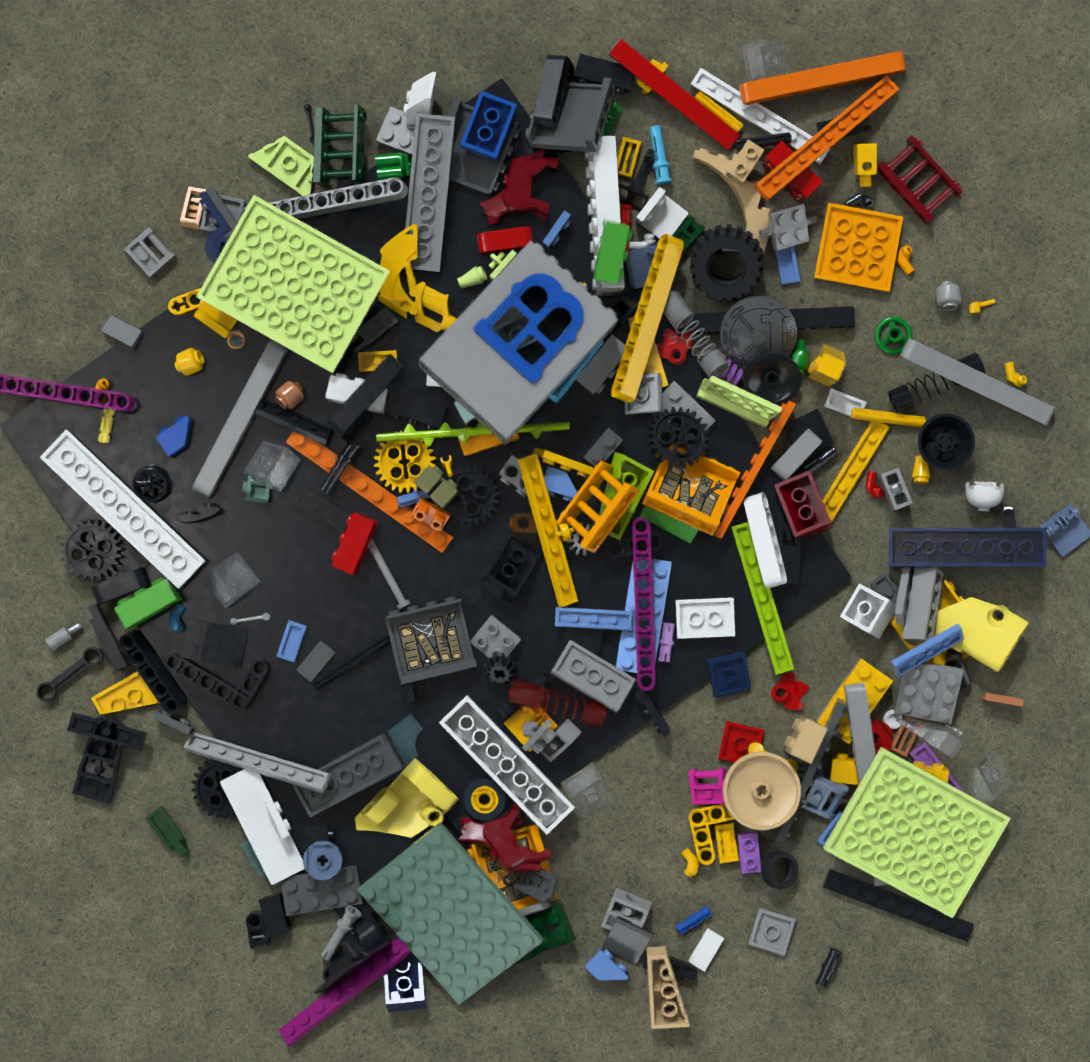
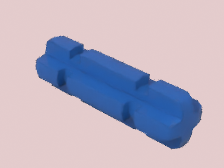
M705 906L700 909L699 913L695 912L684 919L685 922L682 923L681 921L678 923L676 929L683 935L688 931V928H694L703 922L702 919H708L712 914L708 907Z

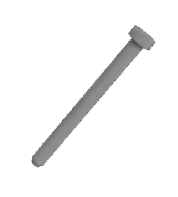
M371 539L368 548L399 603L397 605L398 609L401 610L411 603L409 599L405 600L376 544Z

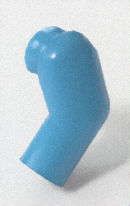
M179 603L176 604L169 615L170 628L177 633L182 632L184 629V625L180 622V616L185 607Z

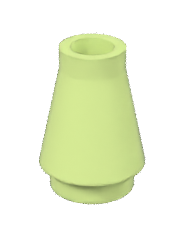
M475 266L457 279L460 287L463 289L484 284L487 276L482 266Z

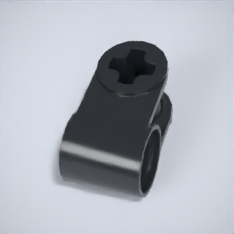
M260 910L251 911L246 918L250 948L254 949L255 946L264 944L267 946L271 945L262 912ZM251 916H258L260 918V923H252Z

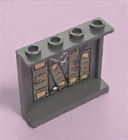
M456 596L445 598V603L438 604L437 601L426 603V607L423 608L415 605L407 607L408 611L400 613L398 609L388 612L389 616H385L400 684L477 667L476 660L473 657L461 599L456 600Z

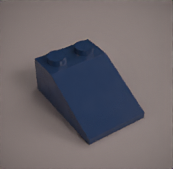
M411 953L384 974L385 1000L388 1012L427 1008L423 964Z

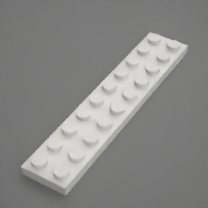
M67 429L40 457L178 589L205 563L206 560L147 504L137 497L128 486Z

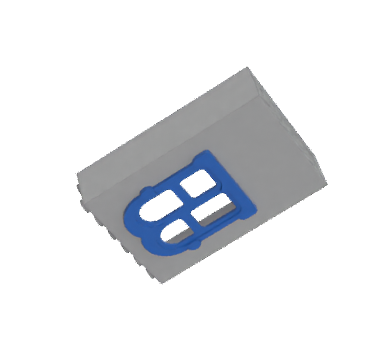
M532 241L522 249L419 359V367L505 445L609 334L618 320L613 310L610 308L606 309L601 305L602 301L596 295L591 296L583 283H577L567 269L563 270L559 267V262L553 256L548 257L544 253L543 247L538 243L534 244ZM531 286H540L547 292V303L538 313H533L519 299ZM511 306H514L528 318L529 323L510 343H506L492 330V326ZM554 308H565L571 314V325L555 342H551L537 329V325ZM528 335H532L546 348V352L534 365H530L516 352L518 345Z

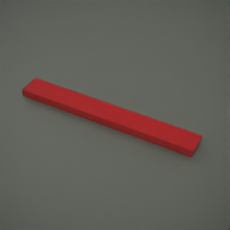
M622 39L618 41L609 53L610 57L724 149L729 150L739 137L736 131Z

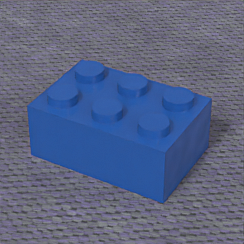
M481 91L462 138L461 149L497 162L515 117L517 104Z

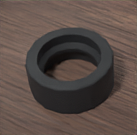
M773 851L767 854L761 865L763 881L773 888H789L794 884L798 876L799 866L797 860L787 852ZM779 859H783L786 865V873L782 880L776 881L773 868Z

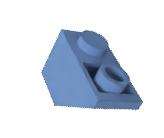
M547 467L544 480L549 496L555 497V494L562 495L563 500L571 502L577 491L567 472Z
M600 948L585 963V968L598 980H627L629 977L626 973L628 969L621 962L617 964L613 960L614 955L607 949L602 950Z

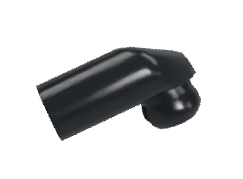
M857 193L844 201V203L849 207L860 205L870 208L874 204V199L870 195Z

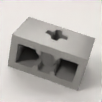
M899 468L878 475L892 511L913 503Z

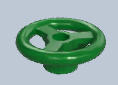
M888 317L877 325L874 336L877 346L883 352L895 355L902 352L908 339H912L913 334L910 325L904 319ZM895 322L905 328L907 338L903 336L902 330L895 326ZM889 323L887 337L881 341V330ZM895 332L897 338H892L891 333ZM900 341L904 343L897 349H890L885 346L889 342Z

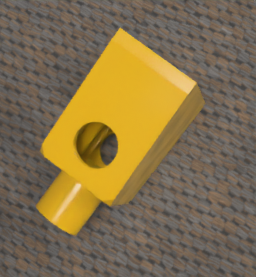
M877 143L853 145L854 176L860 175V187L871 186V175L877 174ZM864 162L868 164L867 170H864L862 167Z

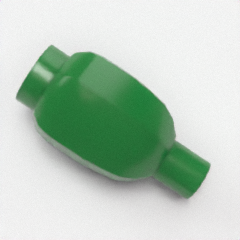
M799 339L797 347L791 352L790 358L798 365L801 375H804V371L808 369L809 353L805 348V340Z

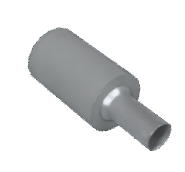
M78 622L69 629L63 627L45 640L51 650L54 651L73 638L72 634L81 629L82 626Z

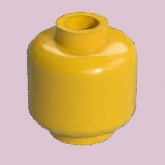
M188 348L176 355L174 365L178 372L189 376L200 371L205 361L199 350Z

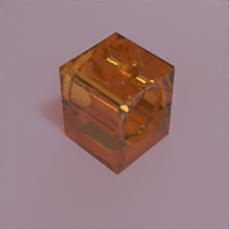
M514 513V517H510V529H514V533L537 534L533 513ZM521 518L529 520V526L526 529L518 526V521Z

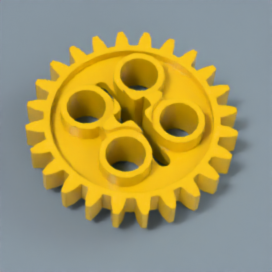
M423 439L398 440V442L396 440L387 441L386 444L380 442L383 448L382 450L376 449L380 455L374 457V459L379 461V463L374 464V467L380 469L376 472V475L382 474L383 476L379 480H387L386 487L392 484V491L399 487L400 493H402L404 488L410 493V487L418 491L414 481L429 465L432 468L436 466L431 463L436 457L430 456L434 450H428L429 446L423 444ZM402 445L405 446L406 459L410 460V463H407L408 479H405L404 466L400 464V461L403 460ZM411 446L418 448L416 456L408 454V449ZM391 449L399 450V456L396 459L389 457ZM414 465H418L421 468L420 474L416 476L410 472L411 467ZM396 467L402 471L401 476L398 478H394L391 475L392 469Z

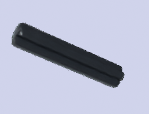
M787 132L736 140V149L742 150L748 140L759 147L778 145L781 141L789 144L792 142V135Z

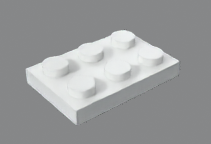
M734 598L675 600L677 639L735 636Z

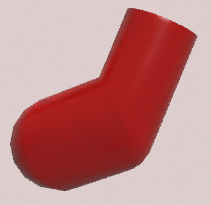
M868 471L865 485L866 490L873 498L883 497V488L876 484L877 472Z

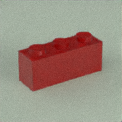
M354 512L353 515H350L346 522V525H348L346 532H343L339 539V543H341L339 549L333 553L332 566L351 575L357 574L379 521L359 512Z

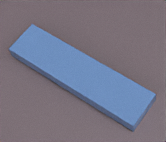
M556 607V627L632 631L633 611Z
M957 623L892 660L896 676L903 675L962 641L964 637L960 625Z

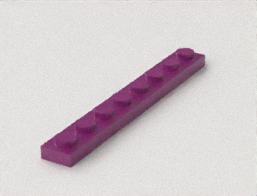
M399 937L396 938L391 944L379 951L280 1028L279 1032L285 1043L291 1047L411 954V950Z

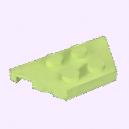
M283 136L277 139L276 142L264 146L263 149L249 154V159L300 195L311 194L314 157L287 137Z

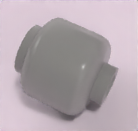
M945 281L936 288L935 293L938 307L944 311H952L958 308L957 306L961 303L960 287L957 284H953L952 281Z

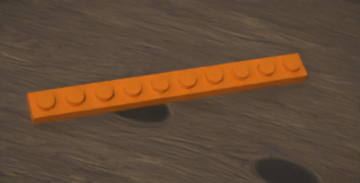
M886 75L760 180L754 188L768 201L891 98L899 88Z
M295 431L292 432L286 441L287 444L328 473L338 459V455L321 443ZM347 465L339 478L341 482L441 553L444 552L454 538L444 530L436 531L431 528L430 524L414 519V515L411 514L413 508L410 506L399 507L396 496L352 465Z

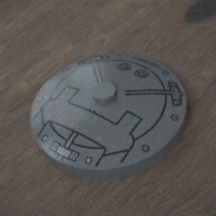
M751 296L738 301L727 311L720 326V341L726 356L743 369H747L753 360L764 354L779 353L789 356L797 340V326L792 313L782 302L768 296Z

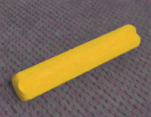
M703 92L697 93L695 99L738 133L742 129L743 124Z

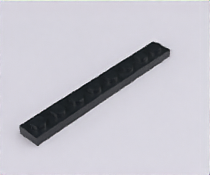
M831 869L828 870L822 886L828 890L968 942L974 926L969 921L955 916L951 918L932 907Z

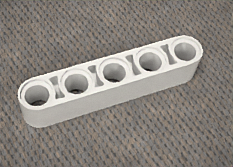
M763 492L744 498V506L764 585L766 588L785 584L787 583V576L767 497Z

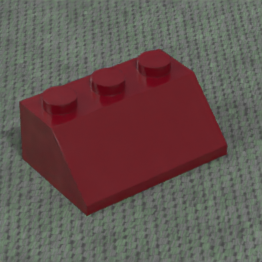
M810 470L774 485L795 538L815 535L833 528Z

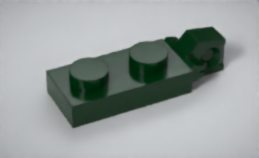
M163 806L158 807L145 817L167 848H170L172 851L176 849L181 857L189 852L188 848L184 845V842L187 840Z

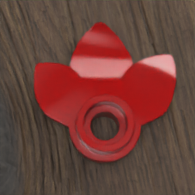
M669 328L664 332L663 343L656 344L659 356L668 359L674 365L684 363L687 358L686 352L690 349L686 346L687 341H683L681 335L679 336ZM689 332L683 334V338L686 340L691 336ZM692 340L688 342L689 347L692 346ZM676 352L681 354L679 359L674 358Z
M794 672L785 673L781 676L779 684H776L771 689V697L774 701L783 703L787 709L800 710L803 708V704L799 698L807 692L809 687L803 682L795 681ZM780 689L784 691L782 697L777 695V691Z

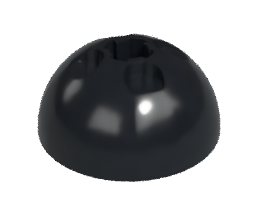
M949 413L938 414L927 420L919 432V453L923 460L935 469L944 471L958 469L968 462L974 452V432L963 418Z

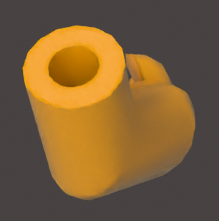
M908 245L901 247L897 257V263L906 275L915 270L909 263L912 248Z
M104 378L100 379L95 389L108 391L109 381ZM106 396L102 399L104 405L108 402Z

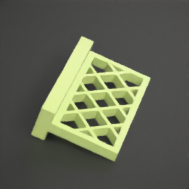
M711 376L709 379H703L696 397L763 428H766L769 421L778 415L782 409L780 406L714 376Z

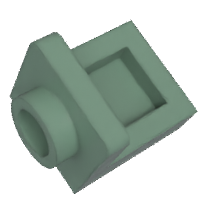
M248 475L247 482L243 481L242 485L245 501L268 503L270 483L252 481V476Z

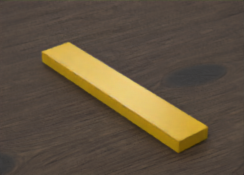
M875 421L869 423L823 498L831 522L890 427L886 424Z

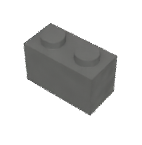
M608 428L583 459L593 467L599 464L600 461L606 462L623 442V439Z

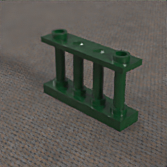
M354 104V113L330 114V111L324 107H315L313 183L318 186L327 187L330 178L352 177V180L356 183L363 184V178L365 177L364 137L367 113L360 105ZM354 121V132L330 133L331 122ZM353 139V150L329 151V143L331 141ZM353 158L352 169L331 171L328 169V163L332 159Z

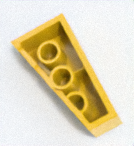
M823 344L818 357L811 362L807 370L810 373L808 378L827 387L833 385L838 381L846 364L845 353Z

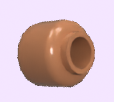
M287 381L276 391L275 400L283 409H293L304 399L302 392L304 389L298 382Z

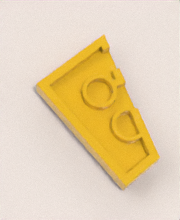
M534 448L532 453L543 458L542 462L550 465L554 463L560 464L561 469L571 472V469L577 470V475L588 478L594 470L593 467L547 450Z
M138 671L91 697L100 715L159 703Z

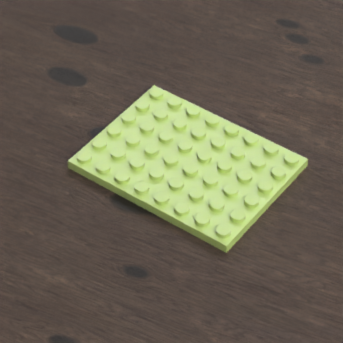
M253 195L196 297L329 372L334 373L390 271Z
M881 747L823 849L953 918L1011 818Z

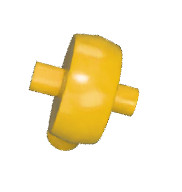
M562 523L559 525L560 532H557L556 535L557 537L561 536L563 541H569L571 533L574 532L573 527L569 528L566 523Z

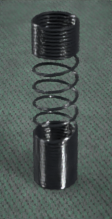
M976 352L957 360L985 374L983 362ZM933 372V379L925 374L924 383L916 378L915 388L911 383L907 382L906 386L903 384L888 391L891 402L893 400V407L897 413L914 406L913 399L907 388L908 384L914 389L919 401L922 403L917 391V380L923 385L931 399L926 386V376L933 382L940 395L935 382V372ZM940 375V377L945 383L947 390L949 391V387L945 381V378Z

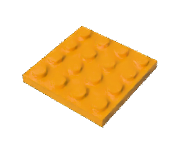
M828 203L814 279L889 293L903 217Z

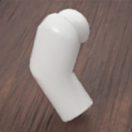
M646 233L644 235L645 240L630 242V251L654 245L656 241L654 239L655 235L653 233Z

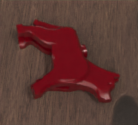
M541 149L536 153L513 159L509 174H505L503 185L506 188L495 197L483 201L479 205L484 208V214L488 217V225L498 224L499 219L503 215L514 212L530 213L537 216L542 222H546L549 204L531 197V179L539 176L547 167L557 169L559 158L543 157L545 151Z
M517 803L513 804L507 815L488 823H477L469 817L460 820L462 829L458 842L475 844L489 849L488 854L493 862L497 861L501 869L506 873H539L540 866L538 864L552 857L548 848L542 852H536L527 847L518 846L512 831L519 827L524 820L520 814L521 808Z

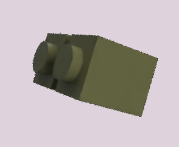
M429 465L414 483L429 495L442 481L429 497L441 508L445 509L459 493L456 490L458 485L450 478L446 481L442 477L444 473L437 466L432 468Z

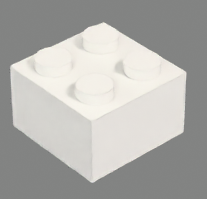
M859 584L840 617L880 639L895 613L896 604Z

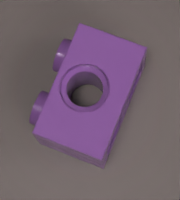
M757 832L736 833L740 872L742 874L761 872Z

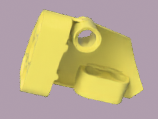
M970 597L937 612L933 637L958 623L962 628L964 639L951 648L961 653L964 652L992 670L999 672L1008 660L1029 622L1009 611L1004 605L997 606ZM996 610L1003 612V619H998L995 616Z
M414 758L388 787L382 788L355 817L356 830L384 832L412 838L428 826H436L442 822L443 815L459 799L430 770ZM432 812H436V815L434 817L429 818V815Z

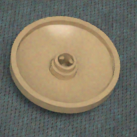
M753 752L742 756L732 764L724 778L723 798L728 811L735 820L751 829L769 830L779 827L792 817L800 802L801 785L796 771L785 759L770 752Z

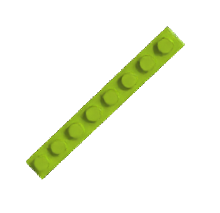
M749 522L733 526L731 529L775 675L793 670V662L771 589L766 588L762 579Z

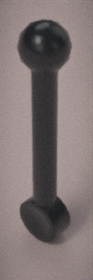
M306 104L304 110L307 111L311 133L310 142L314 143L315 134L310 112L311 105Z

